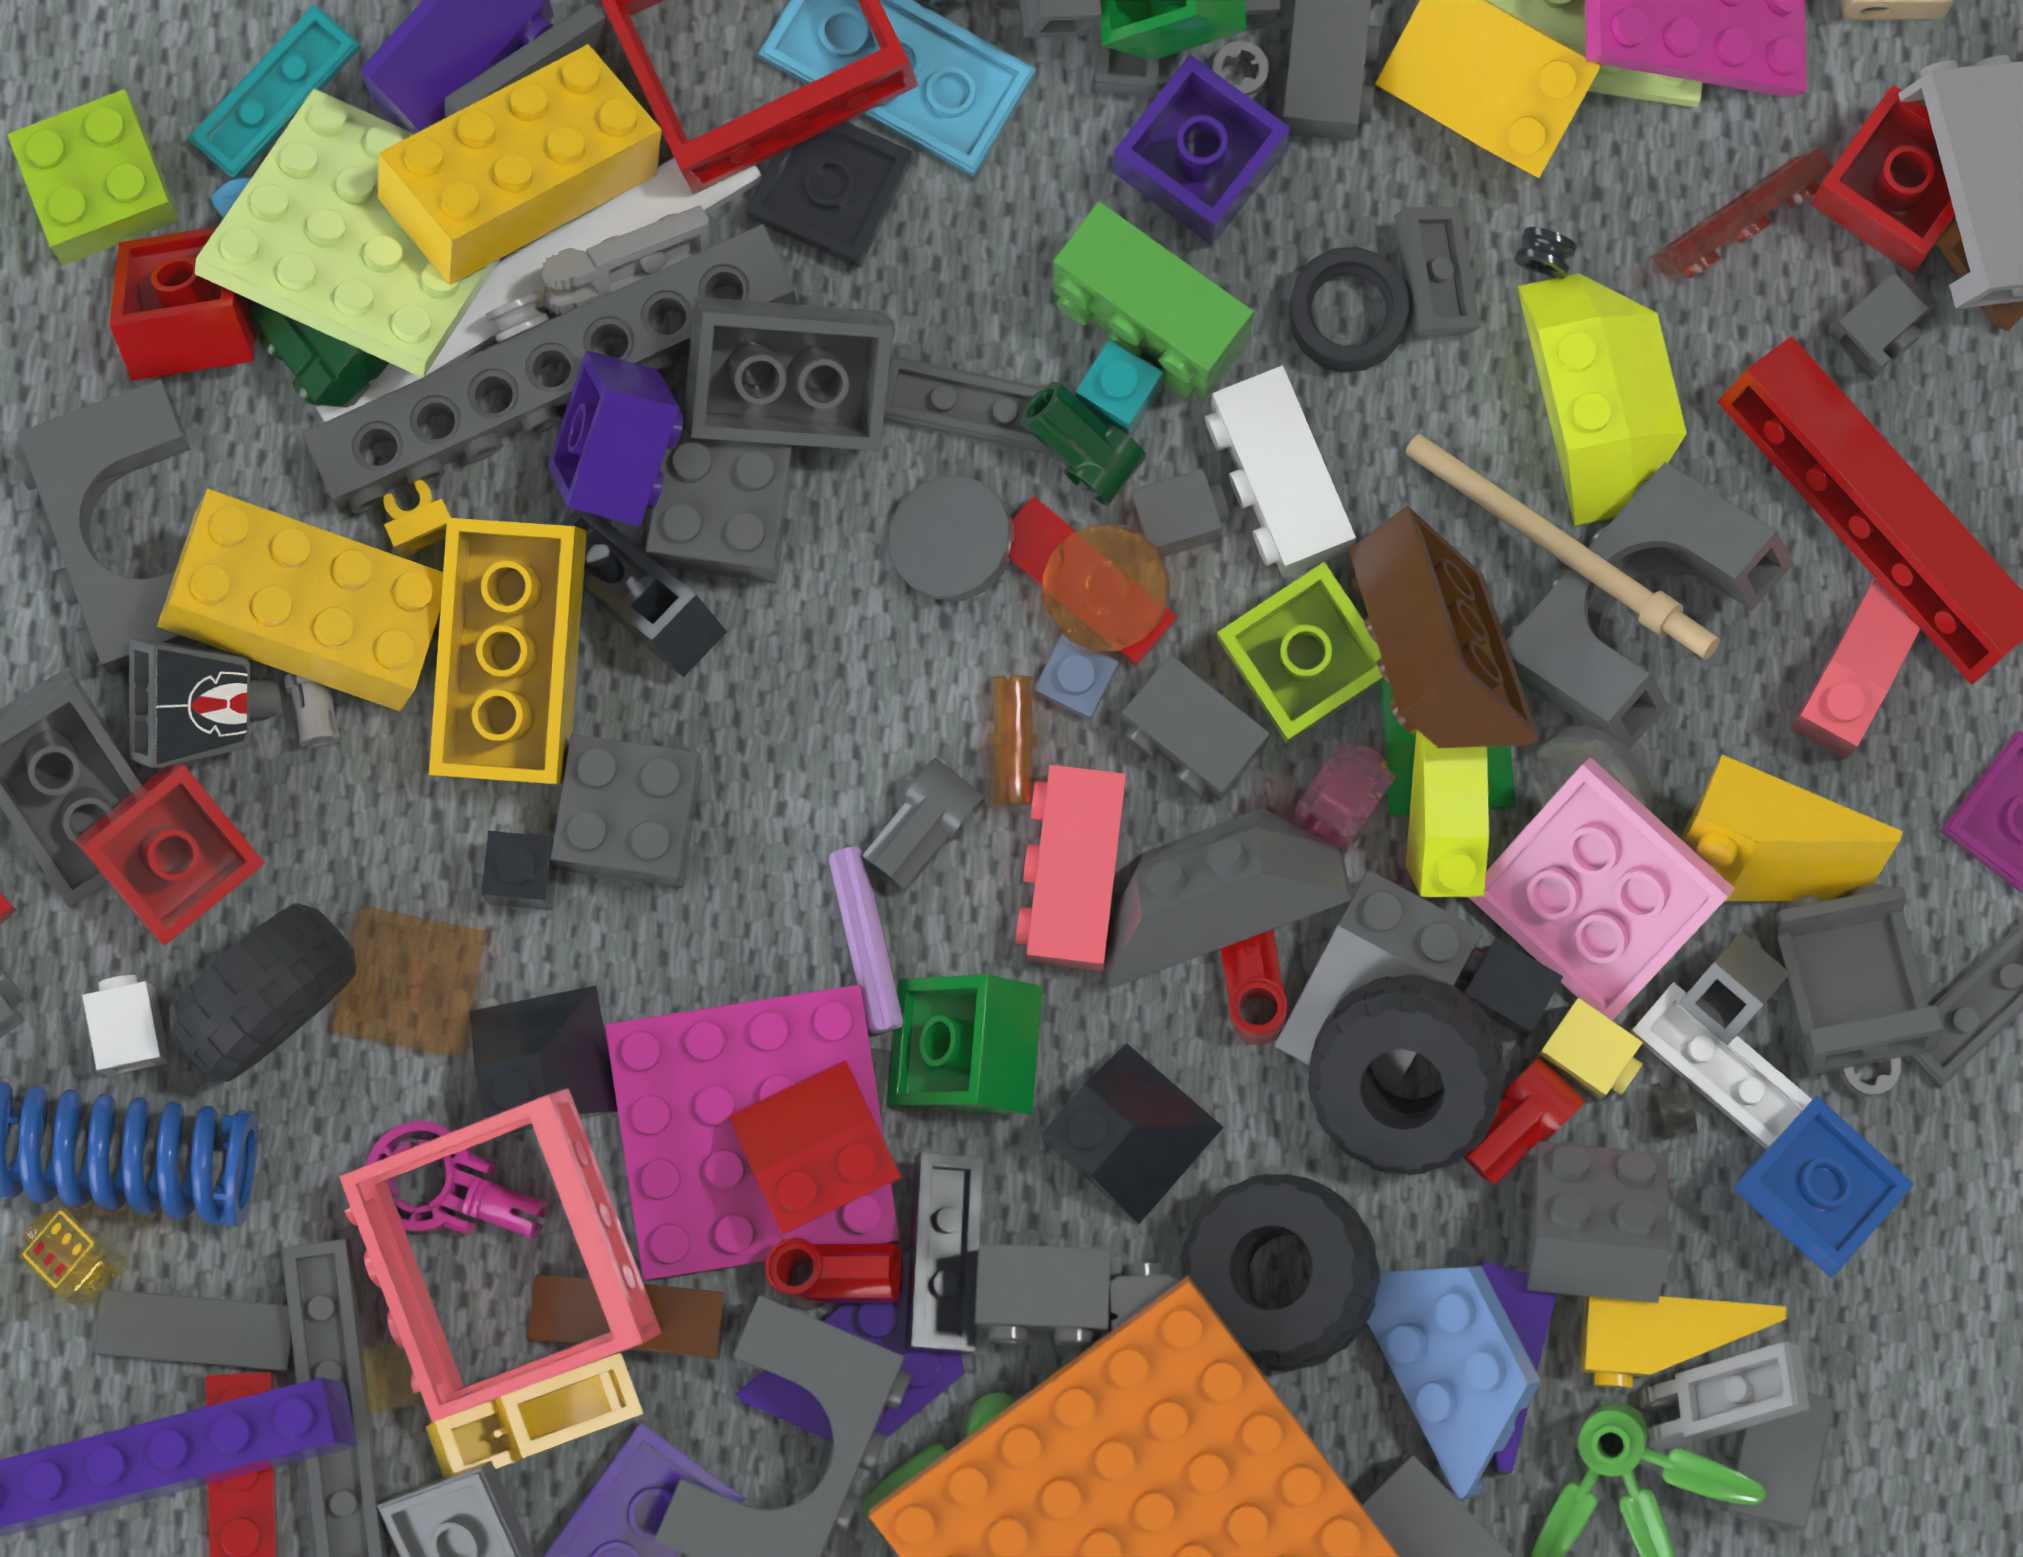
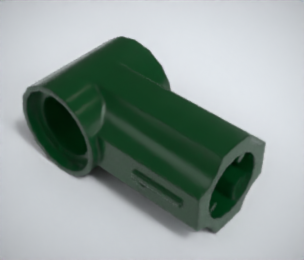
M1052 381L1042 391L1036 392L1023 409L1024 414L1020 424L1067 466L1064 469V473L1076 486L1080 482L1084 483L1098 494L1095 500L1102 505L1109 506L1147 458L1146 452L1134 439L1115 425L1106 421L1102 422L1061 383Z

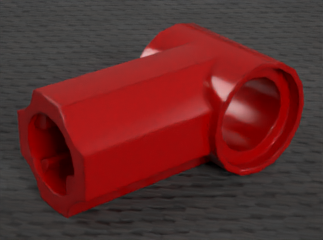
M1274 929L1220 948L1229 1002L1230 1021L1234 1032L1242 1040L1252 1045H1265L1275 1041L1287 1022V1000L1283 989ZM1257 997L1271 1001L1277 1010L1275 1017L1264 1025H1252L1246 1022L1241 1016L1240 1011L1248 1000Z
M1542 1056L1534 1061L1503 1092V1100L1500 1103L1498 1113L1486 1136L1475 1149H1471L1462 1157L1492 1187L1500 1179L1503 1180L1525 1158L1524 1156L1538 1141L1542 1139L1546 1142L1586 1103Z
M794 1237L784 1239L776 1244L768 1254L765 1264L766 1277L771 1286L797 1307L808 1310L820 1308L826 1303H897L899 1294L903 1291L904 1267L902 1265L901 1249L895 1243L812 1244L806 1239ZM813 1261L814 1268L808 1281L799 1286H791L792 1273L796 1267L803 1262Z

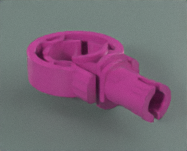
M413 1121L401 1124L388 1131L379 1139L368 1157L366 1166L416 1147V1143L408 1141L395 1149L396 1146L410 1137L419 1134H437L439 1137H442L454 1131L445 1126L427 1121ZM418 1139V1145L429 1142V1140ZM471 1147L456 1153V1156L452 1154L443 1158L446 1168L445 1185L441 1193L433 1201L429 1202L428 1205L414 1207L409 1202L400 1199L395 1202V1205L399 1208L413 1213L408 1220L400 1216L404 1229L408 1231L434 1233L449 1228L465 1235H471L476 1224L447 1214L446 1210L450 1208L524 1235L530 1240L537 1238L543 1225L521 1217L519 1215L520 1211L546 1219L549 1208L547 1200L528 1196L464 1172L463 1166H468L494 1176L497 1169L495 1162L476 1156ZM396 1177L386 1180L392 1197L397 1198L400 1196ZM463 1186L469 1187L465 1199L459 1197ZM426 1215H433L431 1219L423 1220Z

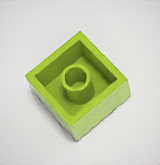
M125 89L7 134L48 244L63 266L116 246L119 242L132 240L180 221L139 112Z
M1325 562L1217 632V641L1286 745L1378 685L1381 679H1384L1377 666V660L1381 658L1378 644L1368 633L1364 620Z

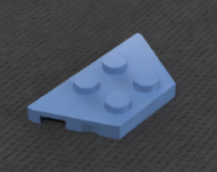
M1481 1266L1380 1272V1285H1378L1375 1297L1376 1304L1367 1322L1458 1501L1472 1498L1480 1493L1485 1484L1480 1480V1477L1494 1452L1504 1450L1515 1430V1420L1518 1413L1528 1407L1541 1380Z

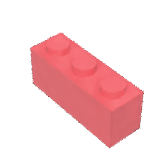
M1049 765L1048 781H1035L1031 819L1043 820L1040 845L1027 844L1023 882L1035 883L1032 908L1020 907L1016 933V945L1028 946V963L1103 971L1124 799L1125 773Z

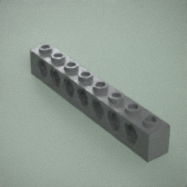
M761 224L302 432V435L329 495L339 512L351 508L354 514L364 513L382 505L387 491L406 482H409L412 488H416L414 482L420 479L426 484L436 481L446 472L443 466L459 458L467 456L470 462H474L495 454L503 447L501 439L524 429L526 435L530 436L554 427L561 420L558 413L567 409L585 351L595 352L602 340L608 337L624 339L628 342L626 352L618 359L658 369L663 378L675 369L673 361L689 354L694 297L710 298L713 291L718 287L732 285L743 292L741 300L797 304L795 290L764 225ZM666 311L681 313L686 319L679 331L665 335L656 332L652 328L655 318ZM558 362L571 368L569 377L559 386L547 387L538 382L539 373L548 364ZM502 388L513 393L512 401L505 410L498 413H489L481 409V401L489 391ZM445 414L455 419L454 428L446 437L430 439L423 435L424 426L430 418ZM388 440L397 444L396 454L387 464L375 466L366 462V454L374 443Z

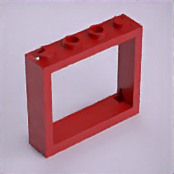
M601 0L678 167L693 194L919 86L911 64L880 0H857L880 50L689 141L631 19V15L648 9L664 0Z

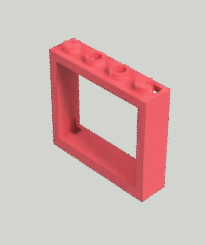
M569 1088L546 1095L339 1176L350 1204V1208L344 1210L345 1214L353 1225L358 1226L367 1249L364 1254L366 1270L372 1282L382 1288L390 1309L387 1316L390 1333L396 1344L405 1349L413 1370L411 1375L413 1394L421 1392L432 1422L634 1347L662 1334ZM532 1124L611 1332L464 1387L386 1180Z

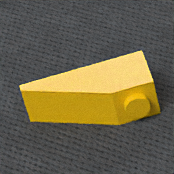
M1584 1296L1579 1372L1595 1374L1594 1386L1632 1389L1634 1377H1647L1786 1320V1306L1659 1296L1658 1303Z

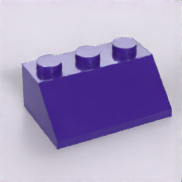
M423 0L360 69L375 106L397 125L413 135L445 119V98L553 27L550 20L554 17L550 0Z

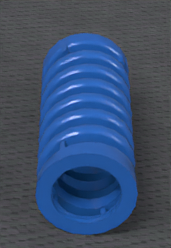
M0 1081V1198L11 1200L20 1195L24 1190L32 1202L40 1204L53 1200L58 1194L66 1206L80 1208L93 1198L97 1207L107 1212H114L120 1209L127 1201L132 1212L140 1216L151 1215L161 1205L165 1214L174 1220L187 1218L196 1208L200 1219L208 1224L240 1227L244 1223L251 1202L259 1145L258 1118L254 1111L239 1110L234 1116L223 1115L222 1133L225 1136L222 1140L221 1148L228 1149L222 1181L220 1185L217 1184L214 1191L212 1159L217 1138L218 1112L213 1106L205 1105L199 1109L193 1134L192 1159L184 1184L180 1190L178 1156L184 1127V1109L178 1102L171 1101L167 1103L163 1108L160 1120L157 1159L146 1186L143 1157L149 1131L150 1105L146 1099L136 1097L132 1099L128 1106L124 1126L122 1158L115 1178L111 1182L109 1153L116 1120V1101L110 1094L102 1093L97 1096L93 1104L88 1135V1155L77 1179L74 1153L80 1131L82 1097L76 1090L68 1089L62 1093L59 1099L54 1126L53 1154L43 1175L40 1150L48 1114V1093L42 1086L33 1085L25 1094L22 1109H14L12 1087L7 1082ZM20 1120L18 1153L9 1171L5 1146L10 1123L18 1124Z

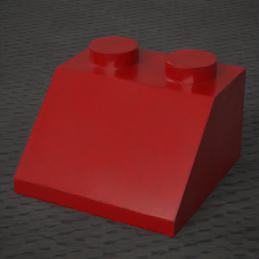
M218 226L119 242L109 327L131 381L154 377H168L178 373L215 367H230L235 364L254 361L257 324L249 315L248 310L255 301L195 275L196 258Z
M847 1060L729 1116L755 1179L782 1235L902 1178Z

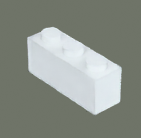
M1283 365L1212 393L1211 409L1213 413L1205 416L1206 426L1217 451L1228 448L1237 470L1229 473L1230 483L1241 508L1252 505L1261 528L1253 530V536L1265 565L1277 563L1280 573L1284 578L1348 552V549L1354 546L1355 534Z

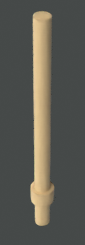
M1422 434L1416 435L1410 441L1406 449L1407 456L1638 613L1639 623L1660 637H1664L1667 634L1705 660L1715 652L1720 638L1683 614V605L1663 591L1651 592Z

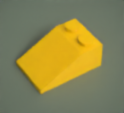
M1420 0L1375 84L1482 148L1540 178L1598 73L1601 64L1587 62L1585 52L1488 0Z
M1722 754L1690 814L1681 840L1735 888L1725 901H1794L1809 896H1817L1822 901L1847 897L1850 891L1858 887L1874 884L1900 842L1903 831Z

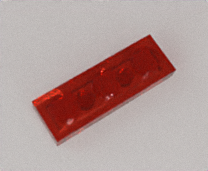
M1820 147L1800 152L1651 255V258L1665 277L1679 274L1683 271L1688 279L1698 275L1720 259L1715 250L1733 236L1740 244L1770 225L1771 222L1766 214L1784 201L1789 208H1793L1814 195L1820 186L1816 179L1832 169L1831 163Z

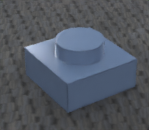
M1062 634L1034 688V694L1091 721L1119 666V662Z

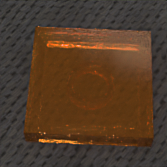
M361 906L352 945L355 951L354 958L357 974L341 992L333 1031L460 1058L488 933L483 930Z

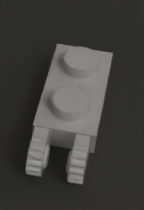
M698 205L678 214L666 215L657 222L621 236L609 237L600 244L587 248L586 252L567 248L559 251L558 255L552 254V257L546 258V262H543V268H541L544 283L548 284V287L544 288L543 293L545 308H548L550 313H556V316L558 314H565L710 248V219L701 205Z
M1789 1341L1675 1374V1379L1642 1389L1639 1394L1641 1408H1644V1410L1663 1411L1674 1406H1679L1681 1418L1648 1428L1646 1447H1649V1449L1653 1448L1654 1450L1676 1448L1677 1446L1687 1445L1694 1441L1699 1442L1810 1409L1801 1346Z

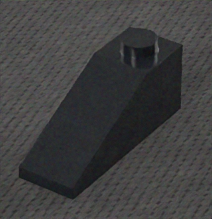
M574 510L560 524L587 530L583 589L642 644L683 678L727 633L696 593L600 516Z

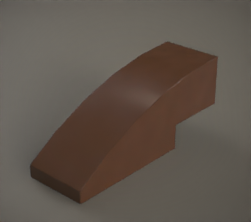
M536 1275L528 1340L577 1345L611 1332L592 1279ZM643 1284L662 1334L624 1351L720 1360L727 1304L725 1292Z

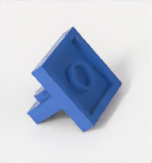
M1815 1096L1779 1137L1739 1176L1740 1180L1733 1189L1831 1278L1847 1263L1914 1184L1822 1099Z

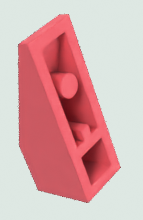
M1875 577L1791 726V729L1846 759L1858 747L1920 630V627Z

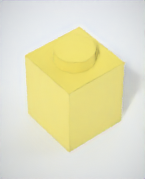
M1578 998L1544 1045L1537 1058L1542 1056L1554 1070L1601 1101L1610 1089L1622 1095L1643 1065V1063L1633 1057L1643 1042Z

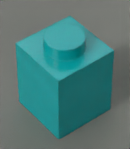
M1109 339L1075 391V397L1102 422L1106 421L1115 425L1131 437L1162 389L1163 372Z

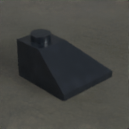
M596 985L470 1011L474 1067L484 1120L569 1088L580 1119L618 1112L610 1055ZM529 1124L506 1134L534 1129L532 1124Z
M1126 1043L1082 1086L1042 1132V1140L1134 1221L1140 1224L1224 1127Z

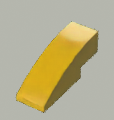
M620 1352L437 1420L426 1426V1430L443 1477L490 1460L495 1470L501 1469L643 1414Z

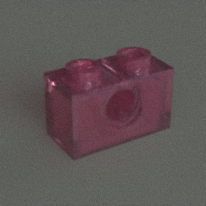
M1342 740L1299 801L1291 823L1338 846L1343 853L1345 861L1380 810L1396 776L1387 770L1389 767L1388 763L1377 752L1360 744L1353 748Z

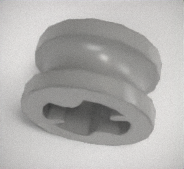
M1240 40L1230 42L1218 51L1212 67V71L1251 99L1258 96L1266 86L1269 66L1267 57L1261 48L1251 42ZM1240 58H1246L1251 61L1250 72L1258 71V75L1255 79L1245 77L1240 85L1231 83L1229 81L1230 71L1223 72L1222 68L1226 63L1236 65Z
M536 291L485 313L488 321H494L498 325V333L495 335L498 343L549 321L546 313H540L536 309V301L539 299Z
M1900 1058L1886 1060L1887 1075L1877 1076L1872 1085L1860 1081L1859 1078L1863 1075V1072L1855 1074L1853 1067L1840 1069V1075L1845 1086L1853 1093L1862 1097H1876L1890 1090L1897 1083L1901 1073Z

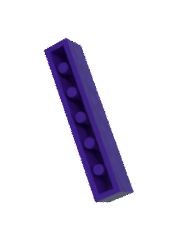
M317 1378L1 1459L0 1537L357 1447L345 1383L326 1378Z

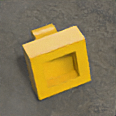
M421 479L414 482L416 490L420 495V502L411 511H404L398 508V504L391 493L384 495V507L392 521L384 524L395 550L402 558L445 540L447 518H452L443 499L435 501L429 486Z

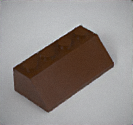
M1406 506L1348 549L1356 574L1351 582L1357 595L1365 603L1368 617L1364 619V624L1372 639L1378 644L1381 658L1377 660V666L1384 679L1391 686L1394 700L1390 702V708L1400 725L1411 734L1419 731L1438 748L1530 745L1537 740L1539 736L1483 573L1409 506Z

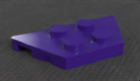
M910 1250L901 1256L904 1267L903 1291L900 1292L897 1303H845L823 1321L826 1324L907 1358L902 1370L912 1374V1378L898 1411L886 1407L876 1430L887 1435L886 1439L965 1374L961 1354L905 1349ZM763 1370L736 1393L743 1403L833 1442L832 1426L825 1409L817 1398L801 1385Z

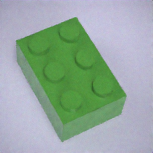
M1098 201L1053 260V293L1060 297L1056 302L1057 306L1068 317L1081 325L1086 326L1090 320L1094 321L1111 333L1107 341L1110 339L1139 358L1143 356L1163 372L1162 383L1183 398H1188L1193 392L1205 401L1250 341L1253 310L1100 201Z

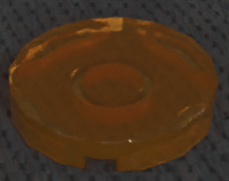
M1095 524L1071 534L1051 553L1043 574V601L1049 615L1053 616L1055 623L1061 628L1059 630L1071 642L1092 651H1118L1144 640L1161 623L1170 600V574L1160 551L1142 533L1121 524Z

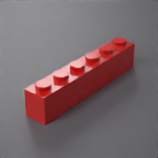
M1793 336L1747 368L1717 401L1971 685L1976 683L2023 643V591Z

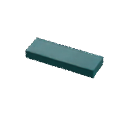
M313 4L187 138L188 141L230 179H239L287 128L313 88L322 91L362 49L360 43L317 5Z

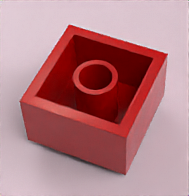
M1892 84L1822 181L1810 205L1914 275L1956 216L1927 107L1918 101L1901 102L1898 93L1902 90Z
M180 762L165 766L74 840L152 936L164 946L265 864L186 766Z

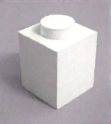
M123 975L98 982V992L82 995L96 1070L109 1077L170 1063L156 988L146 981L138 983L136 975Z

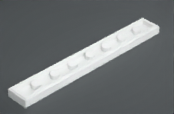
M672 158L658 167L656 176L545 234L497 263L425 377L465 359L496 340L495 335L498 333V325L494 321H488L485 313L535 291L539 296V299L536 301V309L540 313L547 310L543 293L544 288L548 287V284L544 283L541 268H543V262H546V258L552 257V254L558 255L559 251L567 248L586 252L587 248L600 244L609 237L621 236L657 222L666 215L678 214L698 205H701L707 215L759 184L762 175L756 165H753L693 194L675 158ZM389 363L377 379L369 382L371 386L355 405L348 408L332 406L315 407L326 422L422 377Z

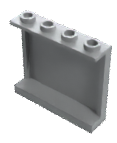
M1998 55L1981 60L1970 67L1959 68L1955 60L1941 61L1926 66L1920 70L1921 78L1898 94L1901 102L1925 100L1970 272L1949 285L1955 309L2023 301V61L2011 62L2008 55Z

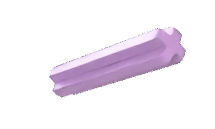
M846 847L836 850L829 855L830 868L857 985H861L867 1028L873 1034L887 1033L902 1027V1014L867 863L862 857L864 852L859 847Z

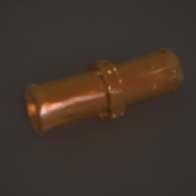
M1010 675V679H1006V676H996L992 678V684L994 685V733L988 734V748L994 749L993 805L1015 806V803H1020V806H1030L1033 800L1032 749L1039 748V735L1032 733V685L1034 684V678L1031 676Z

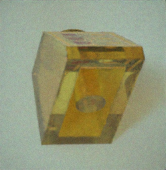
M60 1206L54 1214L50 1210L45 1211L32 1223L23 1237V1240L28 1245L18 1255L63 1301L85 1309H89L101 1295V1289H106L130 1261L126 1255L73 1210L64 1206Z

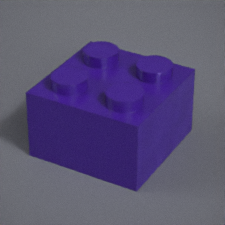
M1189 55L1114 150L1113 173L1213 246L1288 150L1291 128L1195 57Z
M588 350L585 351L548 464V469L567 508L640 526L646 507L654 508L657 504L663 485V473L659 471L666 448L671 450L675 448L683 425V414L679 412L680 408L658 369Z

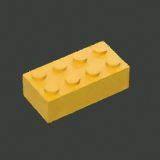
M588 44L379 152L378 199L445 281L452 285L656 176L662 129Z
M207 488L191 523L157 627L400 712L416 689L440 613L443 572Z
M447 518L429 775L563 784L570 738L573 732L587 530L575 526Z

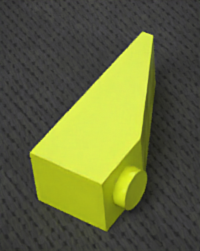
M1417 731L1405 867L1420 897H1484L1489 844L1487 747L1438 748Z

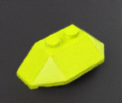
M1580 273L1568 275L1564 279L1554 278L1518 286L1574 526L1615 519L1631 501L1638 486L1645 480L1650 479L1664 462L1669 463L1687 434L1658 313Z

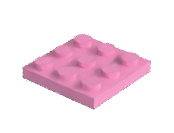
M1589 757L1486 871L1484 897L1468 898L1539 963L1564 976L1561 983L1577 998H1580L1613 1021L1730 896L1735 888L1595 760Z

